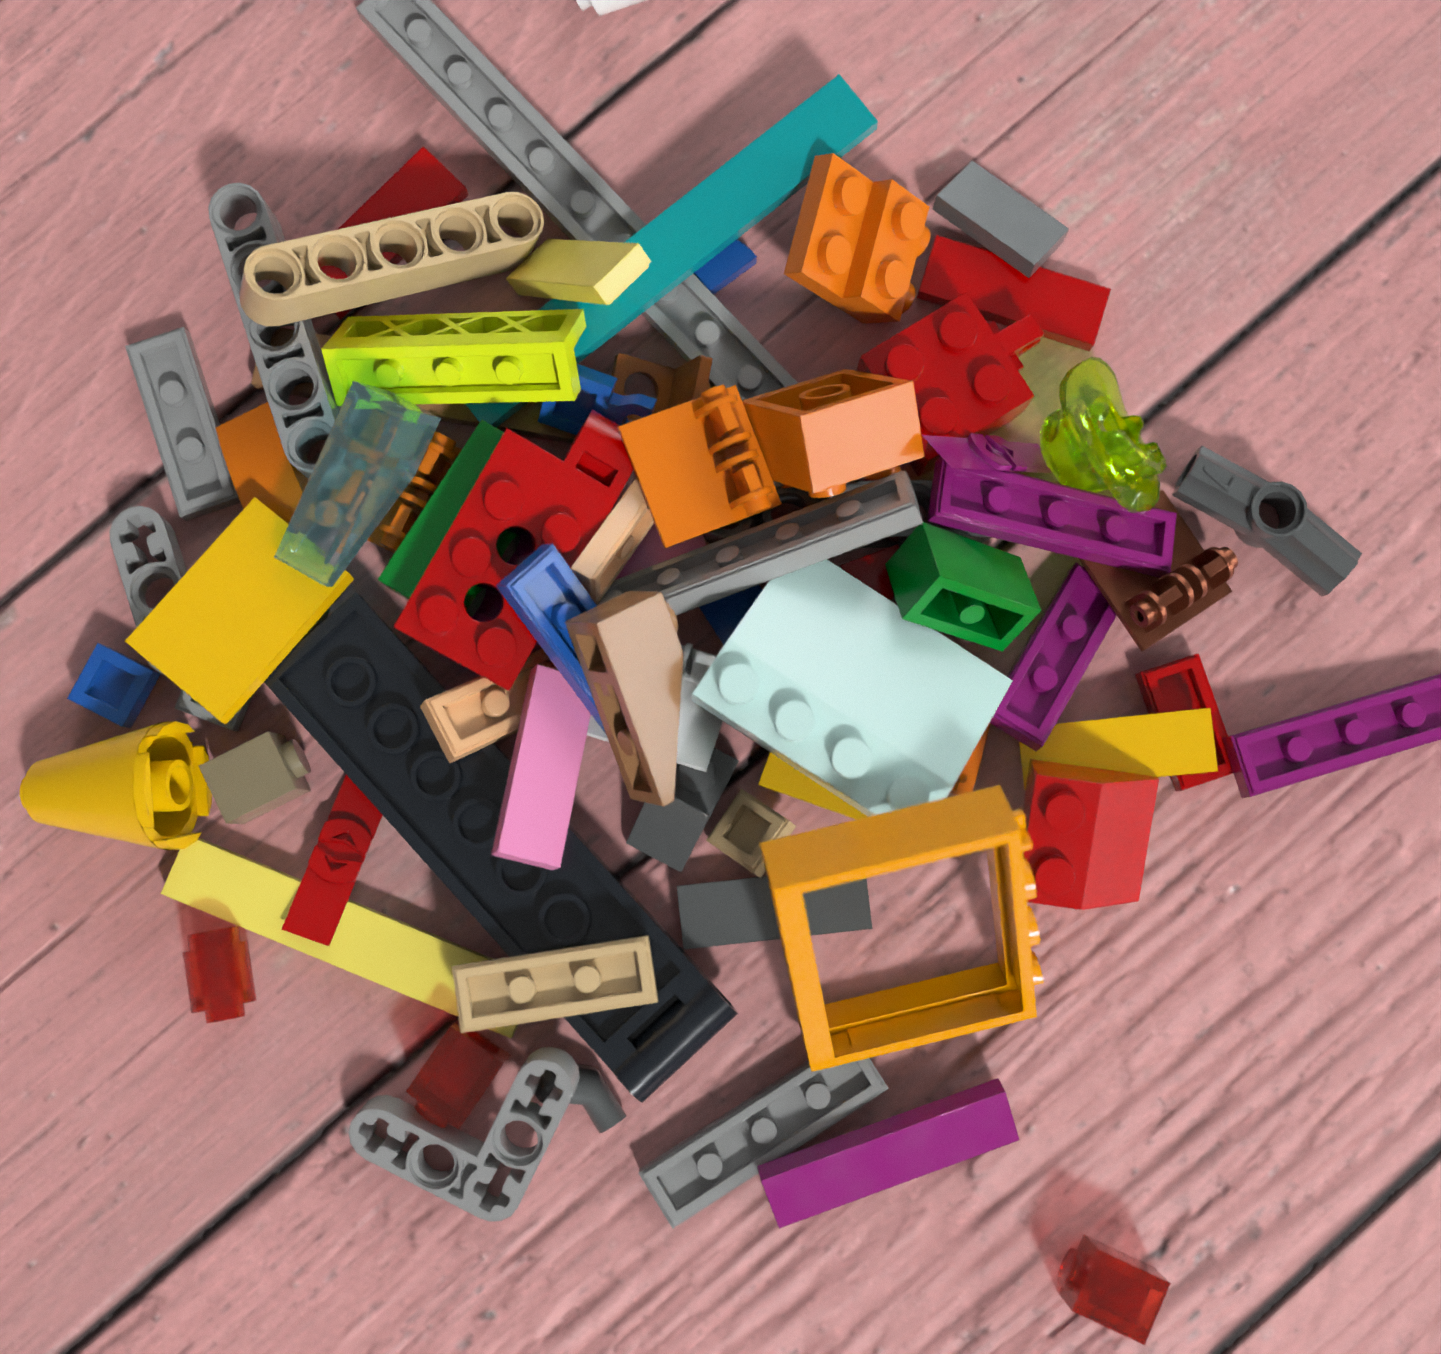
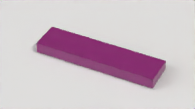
M940 457L935 462L927 522L1161 578L1171 572L1177 513L1010 471L952 468Z
M1441 673L1222 738L1241 798L1256 796L1441 740Z
M999 1078L761 1164L757 1166L777 1225L779 1228L1019 1141V1136L1006 1091Z

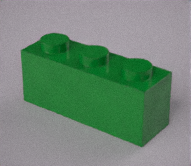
M484 420L480 421L379 576L378 580L391 591L407 601L410 599L504 432ZM518 528L506 529L498 536L496 549L500 558L506 563L510 560L520 542V535L516 533ZM482 584L472 586L465 595L464 607L470 617L478 610L486 595V588Z

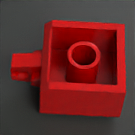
M965 292L860 356L856 371L910 380L914 383L924 457L909 463L919 478L933 470L935 462L941 457L922 435L968 438L970 433L983 434L985 437L1005 426L1025 411L1035 396L1020 374L1024 366L1018 357L1038 345L1041 341L1040 338L1044 337V332L1031 313L1000 330L995 321L986 322L968 292Z

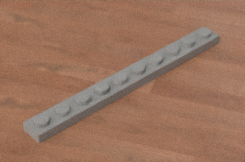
M364 0L356 7L362 22L526 194L537 202L538 206L570 240L625 242L646 226L635 212L431 0ZM694 274L642 313L650 324L687 362L699 355L713 359L709 376V383L712 388L723 384L726 388L736 385L741 400L798 383Z

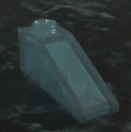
M353 380L274 558L326 587H333L415 476L441 418L390 391Z

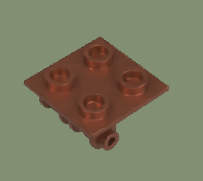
M1164 490L1141 504L1177 513L1170 573L1159 578L1078 558L1141 652L1233 592L1227 581L1233 577L1234 569L1238 566L1237 556L1228 547L1203 549Z

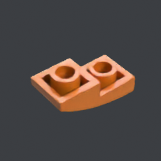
M268 402L215 427L229 474L243 509L256 497L297 531L320 521L309 480L286 457Z

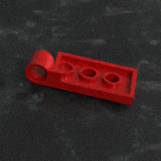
M592 409L563 460L506 428L396 621L394 628L509 691L537 641L496 587L500 581L519 566L508 564L500 558L496 549L498 536L509 528L522 529L532 538L533 552L542 544H553L571 569L606 520L634 470L618 430L620 425ZM488 584L496 588L500 593L502 608L493 620L488 622L476 621L466 612L464 598L472 586Z

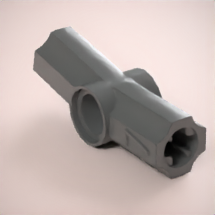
M1204 446L1199 447L1195 451L1175 484L1172 496L1233 528L1237 537L1246 545L1266 550L1321 597L1329 594L1339 583L1346 579L1356 567L1362 555L1358 549L1307 508V502L1303 494L1295 486L1282 481L1268 482ZM1260 502L1270 504L1275 508L1279 515L1278 529L1268 527L1259 516Z

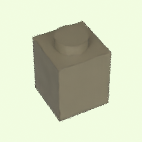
M270 731L199 765L227 824H245L311 791L304 776L311 772V768L298 742L295 739L287 741L285 735Z

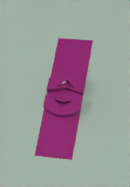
M970 433L968 438L922 435L952 468L1066 474L1035 443L1009 442L998 435H986L984 437L983 434Z

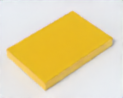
M254 497L130 634L125 642L214 717L227 724L350 585L354 578L338 563Z

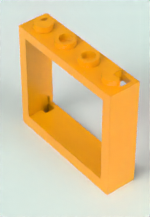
M1000 785L760 843L798 1023L811 1072L1037 1017L1034 985L1042 984L1043 976L1037 956L1031 950V946L1040 944V935L1031 907L1027 906L1028 899L1036 898V887L1030 865L1025 858L1023 859V851L1032 849V841L1026 830L1023 810H1011ZM986 849L997 963L824 1004L802 893Z

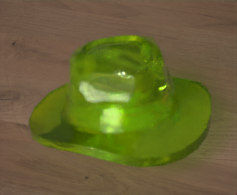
M1090 357L1071 368L1059 385L1061 408L1049 414L1044 419L1040 429L1041 454L1046 465L1060 484L1094 493L1109 490L1119 505L1129 512L1150 511L1160 498L1158 474H1161L1167 467L1166 459L1158 443H1144L1140 436L1141 430L1144 427L1142 417L1139 415H1128L1116 374L1110 365L1101 358Z

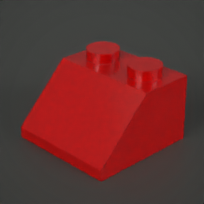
M1030 759L1022 810L1025 814L1026 830L1032 841V849L1023 851V859L1025 858L1030 865L1036 887V898L1028 899L1027 902L1077 910L1138 902L1159 778L1115 770Z

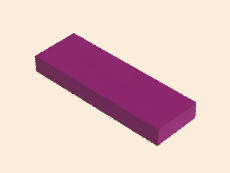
M1075 562L1070 567L1007 675L1013 681L989 722L1036 752L1045 744L1117 616L1091 576L1080 564Z

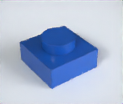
M97 643L67 699L121 727L131 729L161 673L106 645Z

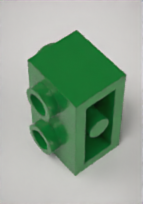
M925 522L915 528L885 564L894 597L903 620L1002 652L1042 611L1021 557Z

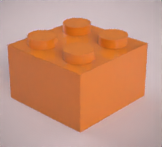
M843 369L742 400L772 480L782 483L784 485L782 488L795 487L807 491L808 495L812 498H825L841 494L847 490V482L862 477L870 480L882 479L900 472V465L924 457L914 383L910 380Z

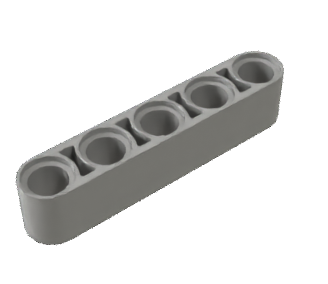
M243 183L227 184L218 189L212 196L208 207L209 219L284 453L289 462L314 484L322 486L336 485L345 480L351 473L355 462L354 450L340 407L336 405L324 358L311 319L281 326L267 327L257 324L250 319L243 311L239 295L247 257L254 250L262 246L285 241L281 225L257 190ZM248 213H257L256 219L251 226L244 230H234L235 224L240 217ZM274 280L261 288L265 292L272 294H281L287 291L282 284ZM283 326H294L293 337L289 342L282 346H271L272 335L277 329ZM306 382L313 383L312 395L306 402L301 405H289V396L295 386ZM320 440H332L333 448L327 460L320 464H308L307 455L312 445Z

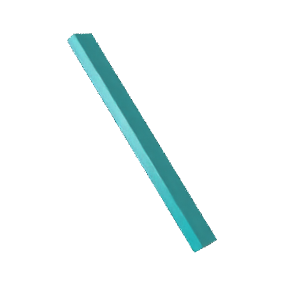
M838 74L624 242L639 243L651 262L648 264L649 267L610 305L551 299L538 310H584L586 328L574 347L576 363H580L807 185L815 156L834 153L841 158L877 130V119L842 76ZM529 402L465 404L479 422L484 420L497 428Z

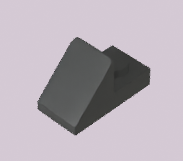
M714 748L706 772L676 763L674 801L664 807L644 803L626 844L682 872L739 760Z

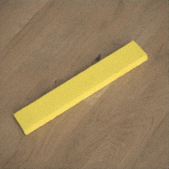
M198 838L189 847L179 850L161 891L162 895L457 1017L459 1016L452 966L493 959L348 899L330 946L323 945L281 930L301 884V879L202 838ZM518 1024L490 1028L489 1030L512 1038Z

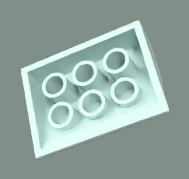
M826 559L769 580L692 693V701L869 817L946 798L1013 680L938 631L903 620L898 605Z

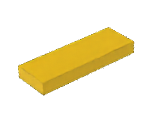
M1210 708L1055 724L1045 744L1037 752L1019 741L1024 790L1026 789L1030 759L1154 777L1218 771Z

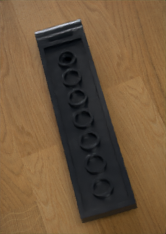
M354 593L299 642L264 681L509 957L649 935L658 1002L564 1017L637 1100L643 1103L739 1014L729 1000L707 978V975L570 824L568 826L561 866L558 869L549 870L491 855L511 761L495 743H492L449 764L420 708L424 700L447 690L361 595Z

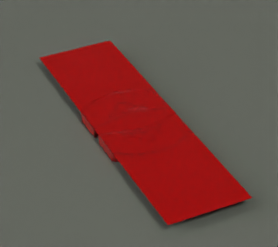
M347 775L344 778L328 819L322 827L318 843L312 851L308 867L281 929L326 946H330L383 816Z

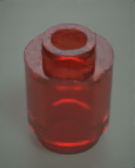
M239 926L186 935L189 951L182 952L191 1013L205 1011L206 1024L246 1016L244 1003L257 1001L248 940L241 941Z

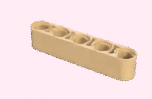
M505 192L265 245L254 250L246 259L239 295L241 307L245 314L257 324L267 327L281 326L514 270L531 254L543 229V213L537 202L528 195L519 192ZM500 226L513 228L520 237L515 238L507 235L501 230ZM441 239L455 240L462 245L465 251L452 250ZM393 252L399 254L405 259L407 264L396 265L390 263L381 253ZM331 265L338 267L348 277L345 279L328 277L321 271L320 267ZM271 279L282 284L287 291L281 294L265 292L258 286L257 282Z

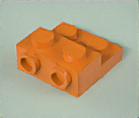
M834 153L815 156L783 274L863 324L900 322L901 315L911 307L915 299V287L910 283L916 257L925 251L930 241V231L925 226L929 206L892 179L871 181Z

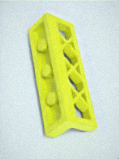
M583 309L348 317L321 348L337 406L575 401L581 386L574 347L586 328V321Z

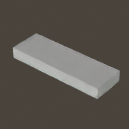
M181 327L125 346L179 516L188 521L241 503L221 450L215 428L220 425L190 332Z

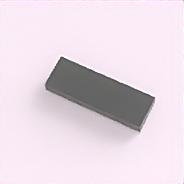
M767 876L677 886L683 950L780 939ZM867 878L802 893L810 936L872 929Z

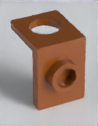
M619 353L614 358L611 376L617 378L614 393L625 395L624 384L626 379L631 374H643L654 384L655 399L657 401L652 414L700 398L702 392L710 389L709 376L713 359L699 355L674 369ZM636 414L627 415L630 421L642 418Z

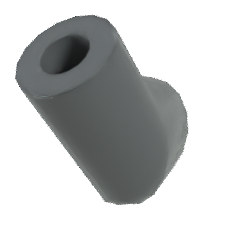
M576 1063L580 1079L569 1104L582 1105L598 1132L603 1133L618 1124L627 1115L601 1073L591 1065ZM545 1070L540 1076L541 1081L535 1092L536 1098L541 1103H544L551 1088L554 1086L557 1076L549 1070Z

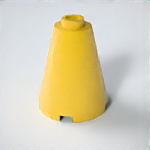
M177 721L160 722L35 762L28 769L26 776L20 784V800L29 816L40 824L162 850H181L195 843L202 832L192 833L197 818L199 816H209L212 793L199 768V765L209 761V757L204 745H192L186 733L195 731L188 724Z

